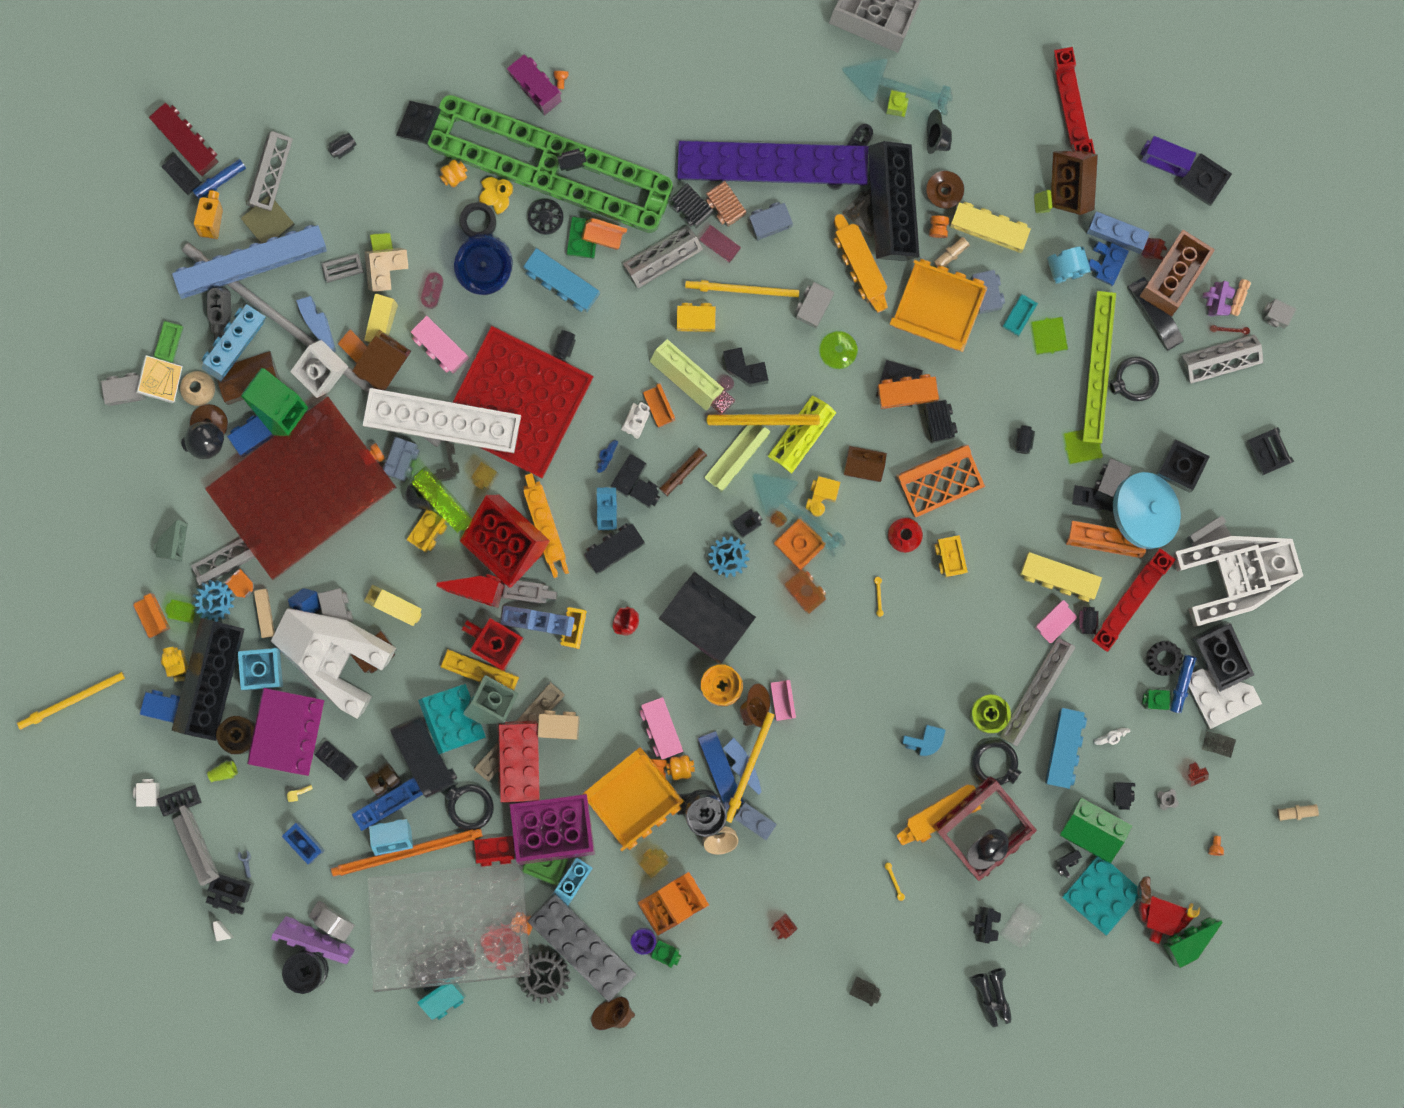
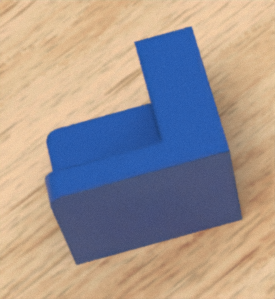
M303 588L288 599L290 609L315 613L321 608L317 592Z

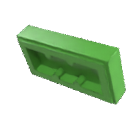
M164 321L154 358L170 363L174 362L183 326Z

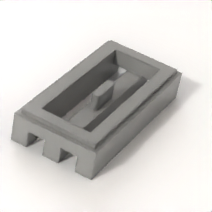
M359 254L322 263L327 283L364 273ZM356 259V263L327 270V267H331ZM358 267L356 270L329 277L330 274Z

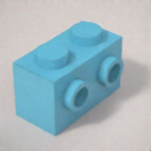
M398 819L394 822L378 823L374 826H369L370 844L375 856L413 848L412 831L407 819Z

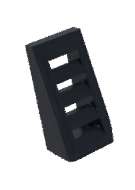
M196 785L157 798L163 817L179 812V808L184 806L181 794L184 795L187 808L202 803ZM191 791L194 802L190 801L187 792ZM173 797H176L177 803L179 805V807L177 808L174 804ZM165 800H168L169 805L171 807V810L169 811L166 806Z

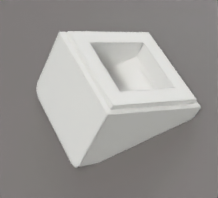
M220 920L213 922L217 941L234 938Z

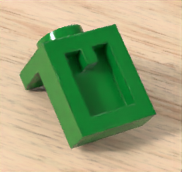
M1147 689L1146 693H1143L1142 704L1145 705V709L1169 710L1170 691Z
M658 940L651 958L672 968L673 964L678 965L682 955L678 954L680 949Z

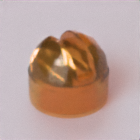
M775 511L770 521L771 524H776V528H779L787 522V518L782 512Z

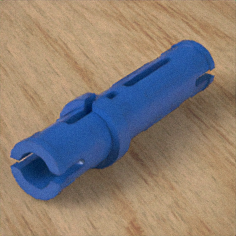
M238 159L212 178H207L206 182L192 191L200 200L201 197H205L208 194V191H217L218 187L245 170L246 167Z
M1184 655L1176 689L1173 690L1174 696L1170 711L1182 713L1184 701L1189 694L1187 691L1197 657Z

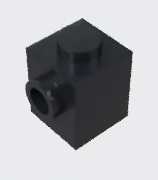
M639 479L630 493V497L650 509L651 505L655 507L660 499L658 494L660 492L657 490L658 486L648 480L646 483Z

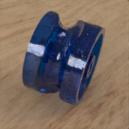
M477 234L468 238L460 246L454 261V271L458 282L467 291L478 295L493 294L503 288L509 280L513 267V257L509 247L499 237L491 234ZM484 261V263H486L487 265H485V267H482L481 262Z

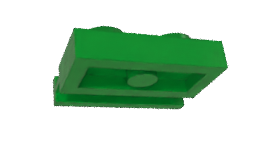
M572 217L567 256L595 259L597 244L582 240L585 223L589 219Z

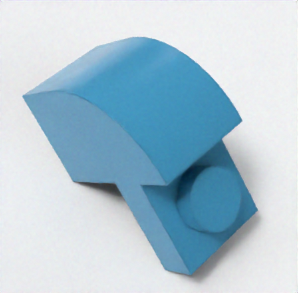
M597 488L598 530H617L616 488Z
M925 725L922 740L903 736L902 744H906L905 748L915 751L919 747V755L928 756L939 750L946 730Z

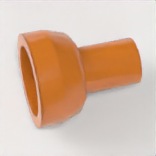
M554 71L553 75L557 79V88L564 89V81L568 78L569 72Z
M1213 836V845L1209 848V855H1224V849L1220 846V836Z

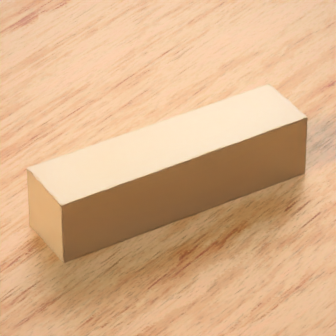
M268 589L256 590L254 595L261 637L263 639L274 636L275 631Z

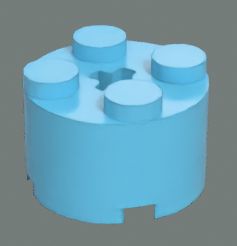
M1074 247L1061 251L1062 253L1058 254V256L1053 254L1047 257L1055 284L1065 282L1069 278H1072V280L1083 277L1084 274L1091 272L1084 247Z

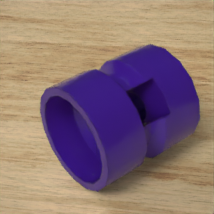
M640 928L633 933L631 946L636 953L645 955L652 952L655 948L656 936L652 930Z

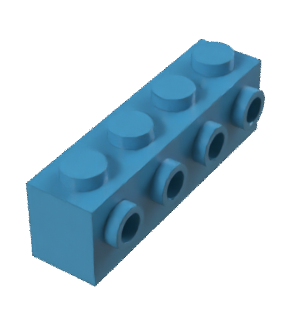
M537 248L523 266L526 271L525 274L533 280L537 278L542 282L541 285L549 291L551 289L555 290L560 299L565 302L568 299L573 303L572 306L580 312L583 310L588 312L600 295L599 290Z
M247 304L243 309H238L234 315L236 319L233 323L229 322L223 330L225 334L222 338L218 337L212 345L214 347L210 353L207 351L201 360L203 362L202 369L219 381L223 380L265 323L266 317Z
M1060 708L1045 784L1067 789L1074 785L1076 774H1073L1074 766L1077 767L1079 763L1077 751L1078 747L1081 748L1083 743L1081 731L1082 728L1085 729L1087 717H1084V712Z

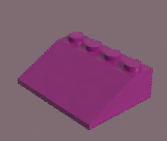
M263 688L247 764L309 776L325 700Z
M587 794L510 804L515 855L518 865L595 855Z

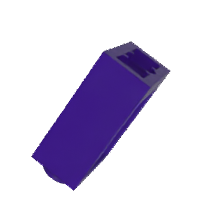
M1153 136L1151 140L1146 141L1140 155L1143 156L1141 162L1183 179L1189 172L1196 153Z

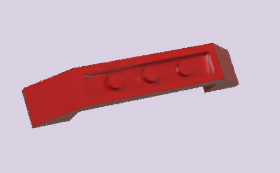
M1073 46L1054 50L1055 77L1071 150L1095 154L1093 140L1089 139L1078 88Z
M1160 548L1144 566L1107 616L1092 642L1108 652L1119 638L1118 635L1176 559Z

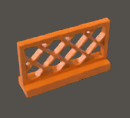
M966 444L896 475L915 518L985 487L971 455L969 445ZM968 457L970 462L968 471L958 468L960 461ZM944 467L954 468L950 479L941 476ZM957 470L967 473L963 484L953 480ZM932 474L937 476L933 487L923 483L926 475ZM969 475L975 476L979 485L975 487L966 486ZM939 478L949 481L945 492L936 488ZM911 482L918 483L919 487L916 494L908 492L906 484ZM952 482L962 486L957 495L948 493ZM922 485L932 489L928 499L918 496ZM935 490L944 493L943 499L939 503L931 501ZM917 498L927 501L925 508L917 512L914 506Z

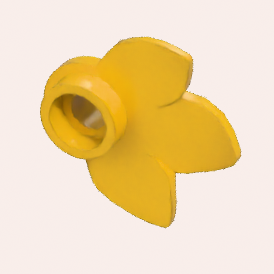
M494 177L484 179L481 184L485 190L481 193L479 202L485 203L488 206L493 205L496 214H501L509 206V197L513 193V185L506 179L498 180ZM502 185L506 187L505 192H501Z

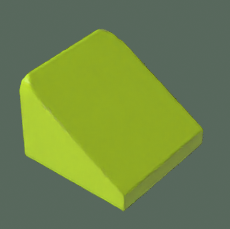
M1050 190L1034 195L1036 213L1051 211L1052 198Z
M390 233L370 235L373 251L393 249Z

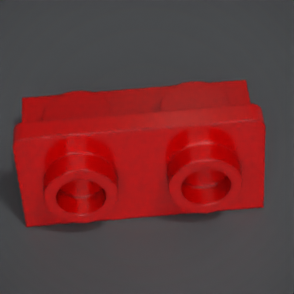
M513 836L474 840L476 864L480 863L481 867L492 866V862L500 861V865L511 864V860L515 859Z

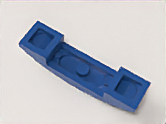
M715 731L698 738L724 806L728 810L730 806L728 805L729 801L734 797L738 786Z
M412 778L388 794L353 813L352 816L361 831L419 798L423 793L415 778Z

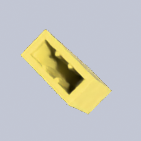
M375 294L364 339L368 346L379 330L389 336L398 307L394 299Z
M375 585L371 586L364 600L367 604L412 626L421 618V608Z

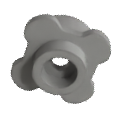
M1170 789L1168 792L1160 791L1157 794L1162 810L1178 806L1179 803L1174 789Z

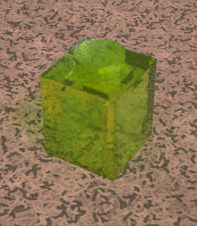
M171 599V602L166 606L165 613L168 614L167 618L193 624L196 606L191 603Z

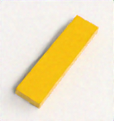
M448 649L441 668L480 682L487 675L513 691L519 680V677Z

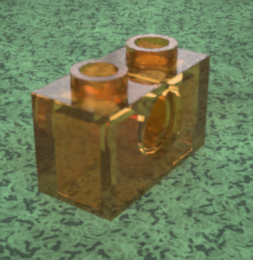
M801 570L786 582L784 587L809 615L826 601V592L820 585L818 587L812 582L814 578L808 571L804 573ZM809 586L812 589V594L804 596L801 593L802 587Z

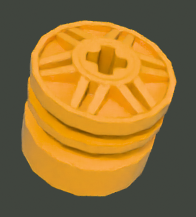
M715 665L704 673L701 679V690L709 702L717 706H729L741 697L743 681L741 676L732 667ZM721 681L728 684V687H725V691L718 688L721 685Z

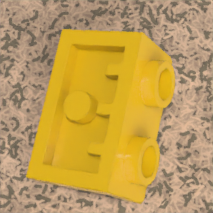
M426 510L407 538V541L425 553L428 550L432 551L437 543L435 539L439 534L442 535L448 527L446 525L447 520L433 511Z

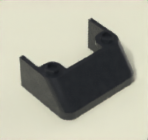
M418 715L390 729L425 798H432L458 784V781L455 780L457 776L453 768L449 769L441 755L438 754L423 715Z

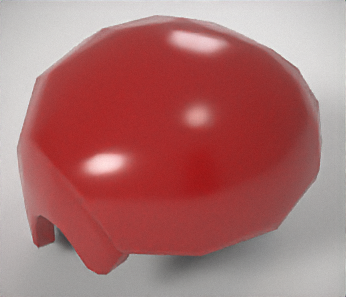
M630 607L620 608L613 621L614 633L628 636L635 632L639 625V614L637 611Z

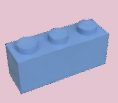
M1097 211L1093 215L1087 230L1089 235L1138 254L1144 249L1150 233Z

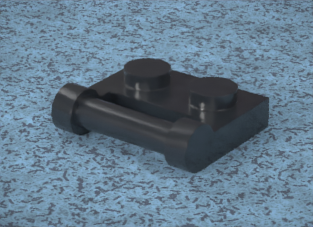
M1279 427L1247 440L1262 476L1294 462L1282 441ZM1269 437H1273L1283 461H1278L1268 439Z

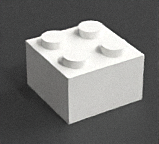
M320 340L308 346L290 372L318 398L330 392L348 365Z

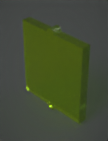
M1046 317L1045 320L1031 322L1037 355L1045 353L1054 354L1057 351L1068 350L1063 317L1051 319Z
M1083 430L1064 433L1065 451L1068 453L1070 464L1103 458L1100 444L1082 442Z

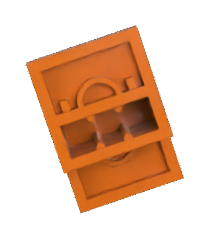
M689 872L637 902L657 936L709 906L705 896Z

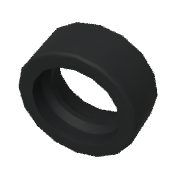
M471 203L461 212L460 226L469 238L483 240L491 236L495 231L497 224L496 216L491 207L485 203ZM473 211H484L489 217V225L482 232H474L467 225V218Z

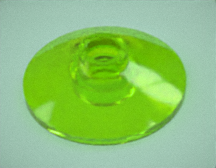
M835 331L829 333L820 344L821 359L827 366L833 369H844L850 366L857 357L858 347L856 341L846 332ZM841 346L843 350L842 352H837L835 348Z

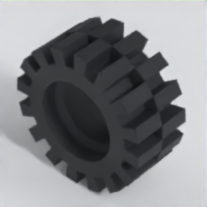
M1161 641L1152 645L1150 650H1148V656H1146V660H1148L1147 665L1157 675H1171L1181 668L1183 654H1181V649L1175 643ZM1162 651H1167L1172 656V661L1168 666H1162L1158 662V654Z

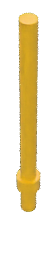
M701 280V282L686 281L685 288L700 289L702 292L713 290L799 298V290L709 283L708 280Z
M120 672L40 712L36 711L30 714V717L17 722V725L21 730L33 723L42 722L43 718L125 679L123 672Z
M767 712L734 797L729 801L728 805L730 806L726 814V821L730 823L736 810L740 808L742 803L740 801L775 716L770 712Z

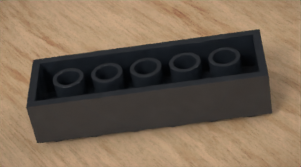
M882 141L869 145L876 259L907 261L918 258L920 254L912 144Z
M200 618L171 731L216 741V732L224 712L244 628Z

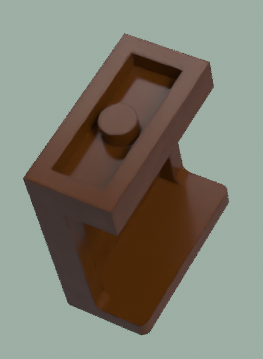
M379 330L352 372L359 379L369 382L374 389L385 391L411 353V350Z

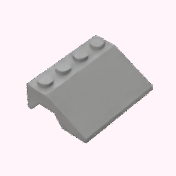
M839 0L833 10L829 24L899 53L921 0Z

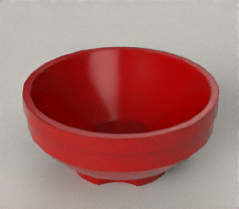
M898 519L893 522L888 530L889 543L899 552L908 553L914 551L922 542V529L913 519ZM903 529L911 531L912 537L909 540L901 538L900 533Z

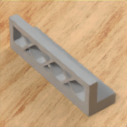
M273 131L268 133L247 206L259 207L268 211L272 210L293 138ZM277 138L287 141L286 148L280 152L275 145ZM278 156L281 162L280 167L273 170L270 160ZM272 174L275 184L268 188L264 180L266 176ZM267 192L270 197L268 205L258 202L260 194Z
M687 225L626 261L623 265L636 287L640 288L703 249L697 236ZM689 233V236L680 239L683 235ZM672 244L669 248H664L666 245ZM651 254H655L654 257L648 258ZM636 263L639 264L637 267H635V268H633V269L630 268L631 266L635 265Z
M1256 335L1182 355L1183 363L1187 368L1188 381L1192 384L1262 364L1263 355L1260 341ZM1257 352L1256 359H1247L1250 354ZM1234 358L1240 359L1235 365L1229 364ZM1214 364H1221L1217 370H1211ZM1203 369L1200 375L1193 376L1192 370Z
M258 529L191 565L197 576L198 584L202 586L203 582L208 584L209 580L213 581L270 549ZM257 535L261 543L253 548L249 547L250 539ZM234 547H245L242 554L236 557L232 556ZM224 555L228 557L225 563L219 566L215 565L218 556ZM203 564L210 565V570L203 575L197 569V567Z
M184 805L179 808L182 815L174 818L173 822L200 885L204 886L219 878V874L193 813Z

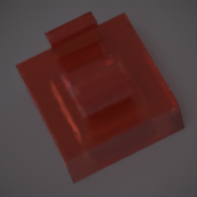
M1148 238L1141 256L1147 259L1163 260L1164 257L1160 256L1162 250L1167 251V247L1164 246L1165 241L1160 238Z
M1196 762L1189 765L1190 774H1188L1187 781L1190 787L1208 780L1209 773L1206 767L1199 769Z
M784 914L774 923L771 930L777 929L780 932V935L777 937L778 939L783 937L787 939L798 928L789 916Z

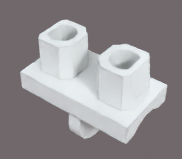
M642 402L638 405L633 403L621 430L632 434L638 439L650 414V407Z

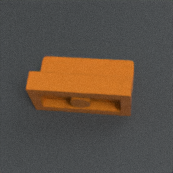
M591 218L585 223L582 240L618 250L622 235L627 232V229Z
M660 383L657 384V387L643 392L658 428L676 421Z
M147 594L144 596V599L133 604L149 638L171 629L155 594Z

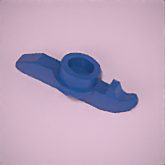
M612 441L607 449H603L600 452L599 458L601 463H598V473L605 471L618 445V441Z

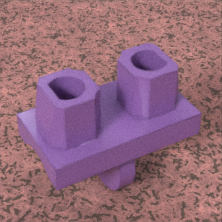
M1215 282L1214 287H1210L1209 292L1203 293L1202 297L1207 299L1206 305L1209 306L1208 316L1230 315L1231 306L1225 304V299H1232L1235 289L1229 286V282Z

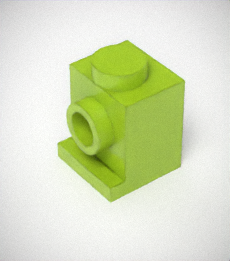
M891 90L886 114L905 117L909 99L905 98L906 93Z

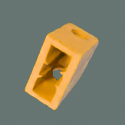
M208 191L207 198L201 197L194 220V226L199 237L218 239L223 208L218 200L219 193L216 191Z

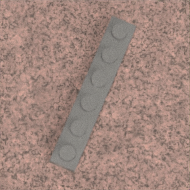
M1060 638L1057 639L1010 718L1008 725L1000 735L1003 740L1018 746L1076 648L1075 646Z

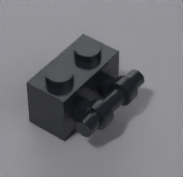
M217 871L219 878L211 881L208 891L216 893L215 898L208 896L205 903L212 905L216 909L228 910L231 914L243 915L245 908L238 906L239 901L243 903L249 901L254 883ZM222 896L231 898L232 902L223 901Z

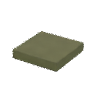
M267 196L260 203L268 205L270 197ZM275 200L271 211L254 207L241 218L262 244L266 243L270 238H279L295 225Z

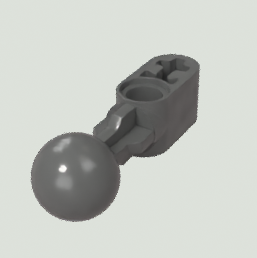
M224 287L213 288L207 294V316L211 323V332L214 334V342L218 337L222 338L225 334L223 330L231 319V293ZM218 311H220L222 315L220 320L217 317ZM211 345V346L209 347V349H208V352H209V353H210V352L213 350V348H214L212 345Z

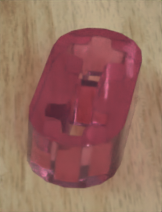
M436 272L430 273L427 276L421 296L422 304L428 309H433L438 305L444 285L443 277ZM437 277L440 283L436 284L435 288L432 289L433 284L430 280H434ZM431 292H433L432 297L435 302H431L429 305L425 298H429Z

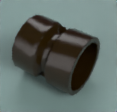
M388 761L379 766L377 772L372 771L365 776V780L377 797L387 792L388 787L393 788L401 782ZM380 777L384 780L383 783L379 781Z

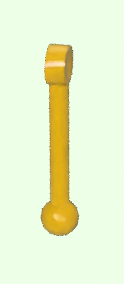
M880 577L874 579L877 587L878 610L876 615L878 617L884 615L881 606L880 584L882 579Z
M886 863L884 867L888 870L898 894L897 899L903 901L905 895L901 893L891 869L892 864Z

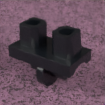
M980 906V913L975 914V921H969L968 924L974 926L973 933L977 934L976 941L990 944L992 941H998V931L991 929L992 922L999 923L1001 921V913L994 911L992 908Z

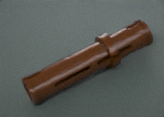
M698 447L675 473L672 472L670 474L671 477L659 487L660 491L668 497L678 485L683 483V480L707 457V454Z

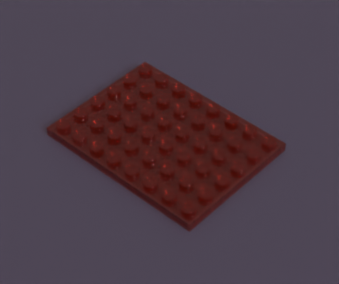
M326 397L302 416L289 436H274L207 486L205 490L270 578L275 580L397 487L332 400Z

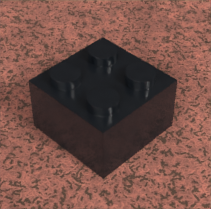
M1175 439L1171 442L1156 475L1163 478L1166 482L1190 493L1194 490L1210 456Z

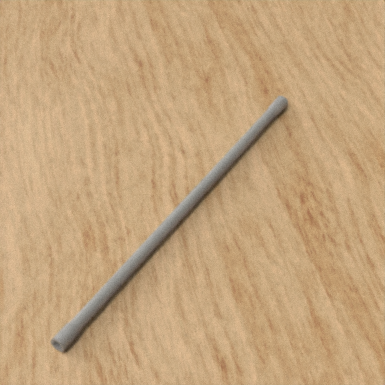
M187 243L182 249V252L195 262L211 261L190 243ZM238 281L227 284L307 347L316 343L315 340ZM347 367L344 371V376L369 394L370 388H373L369 382L359 379L350 367ZM425 438L435 447H438L442 440Z

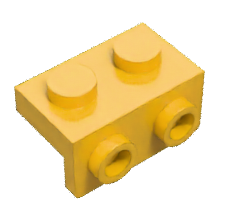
M960 535L937 539V544H934L936 555H940L941 563H938L940 574H944L946 578L968 573Z

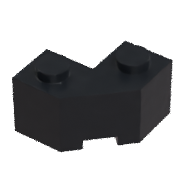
M742 347L723 351L728 374L737 378L748 387L768 384L769 379L765 362L746 366Z

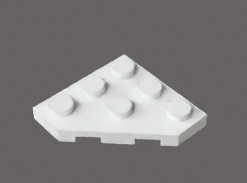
M1199 669L1192 673L1188 688L1209 729L1262 704L1254 687L1240 682L1219 692L1207 670Z

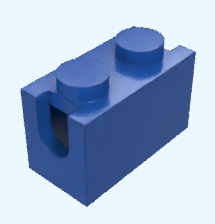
M256 415L247 419V424L244 426H237L230 431L231 434L227 436L242 457H245L275 436Z
M152 690L151 693L145 692L140 715L174 723L180 696L171 694L170 697L163 696V692Z
M299 822L295 823L282 835L285 841L308 865L312 864L325 851Z

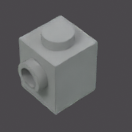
M1275 299L1271 303H1267L1263 311L1266 313L1264 319L1273 327L1277 328L1279 326L1285 329L1289 325L1296 308Z

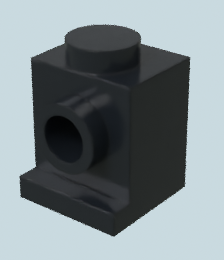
M750 509L733 520L732 524L743 539L761 527L763 519L758 511L753 512ZM751 520L752 525L749 527L746 526L745 521Z
M1113 782V805L1118 806V810H1130L1131 802L1135 800V792L1132 790V787H1135V783Z

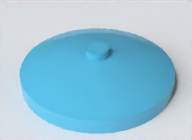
M1149 472L1137 473L1124 479L1115 492L1113 500L1114 518L1120 532L1129 542L1143 549H1155L1166 545L1175 537L1181 520L1180 505L1174 490L1163 478Z

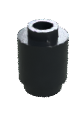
M348 132L331 141L328 151L333 158L341 159L354 150L357 144Z
M579 148L561 153L562 155L557 156L561 171H570L584 167V163L587 162L584 151L581 152Z
M561 330L552 350L555 353V357L563 360L566 357L570 358L576 342L575 334Z
M1021 425L1020 428L1016 429L1014 440L1016 453L1030 454V450L1033 449L1035 431L1032 430L1031 426Z
M1083 607V610L1079 611V629H1081V634H1096L1099 611H1095V607Z

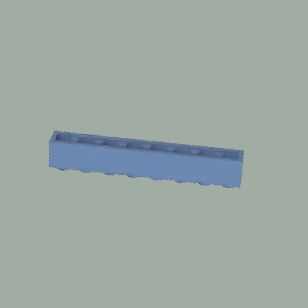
M309 225L303 228L302 231H291L286 233L284 237H273L263 244L254 243L247 249H236L229 255H218L208 262L199 261L193 267L178 268L172 275L181 299L327 252L319 226Z

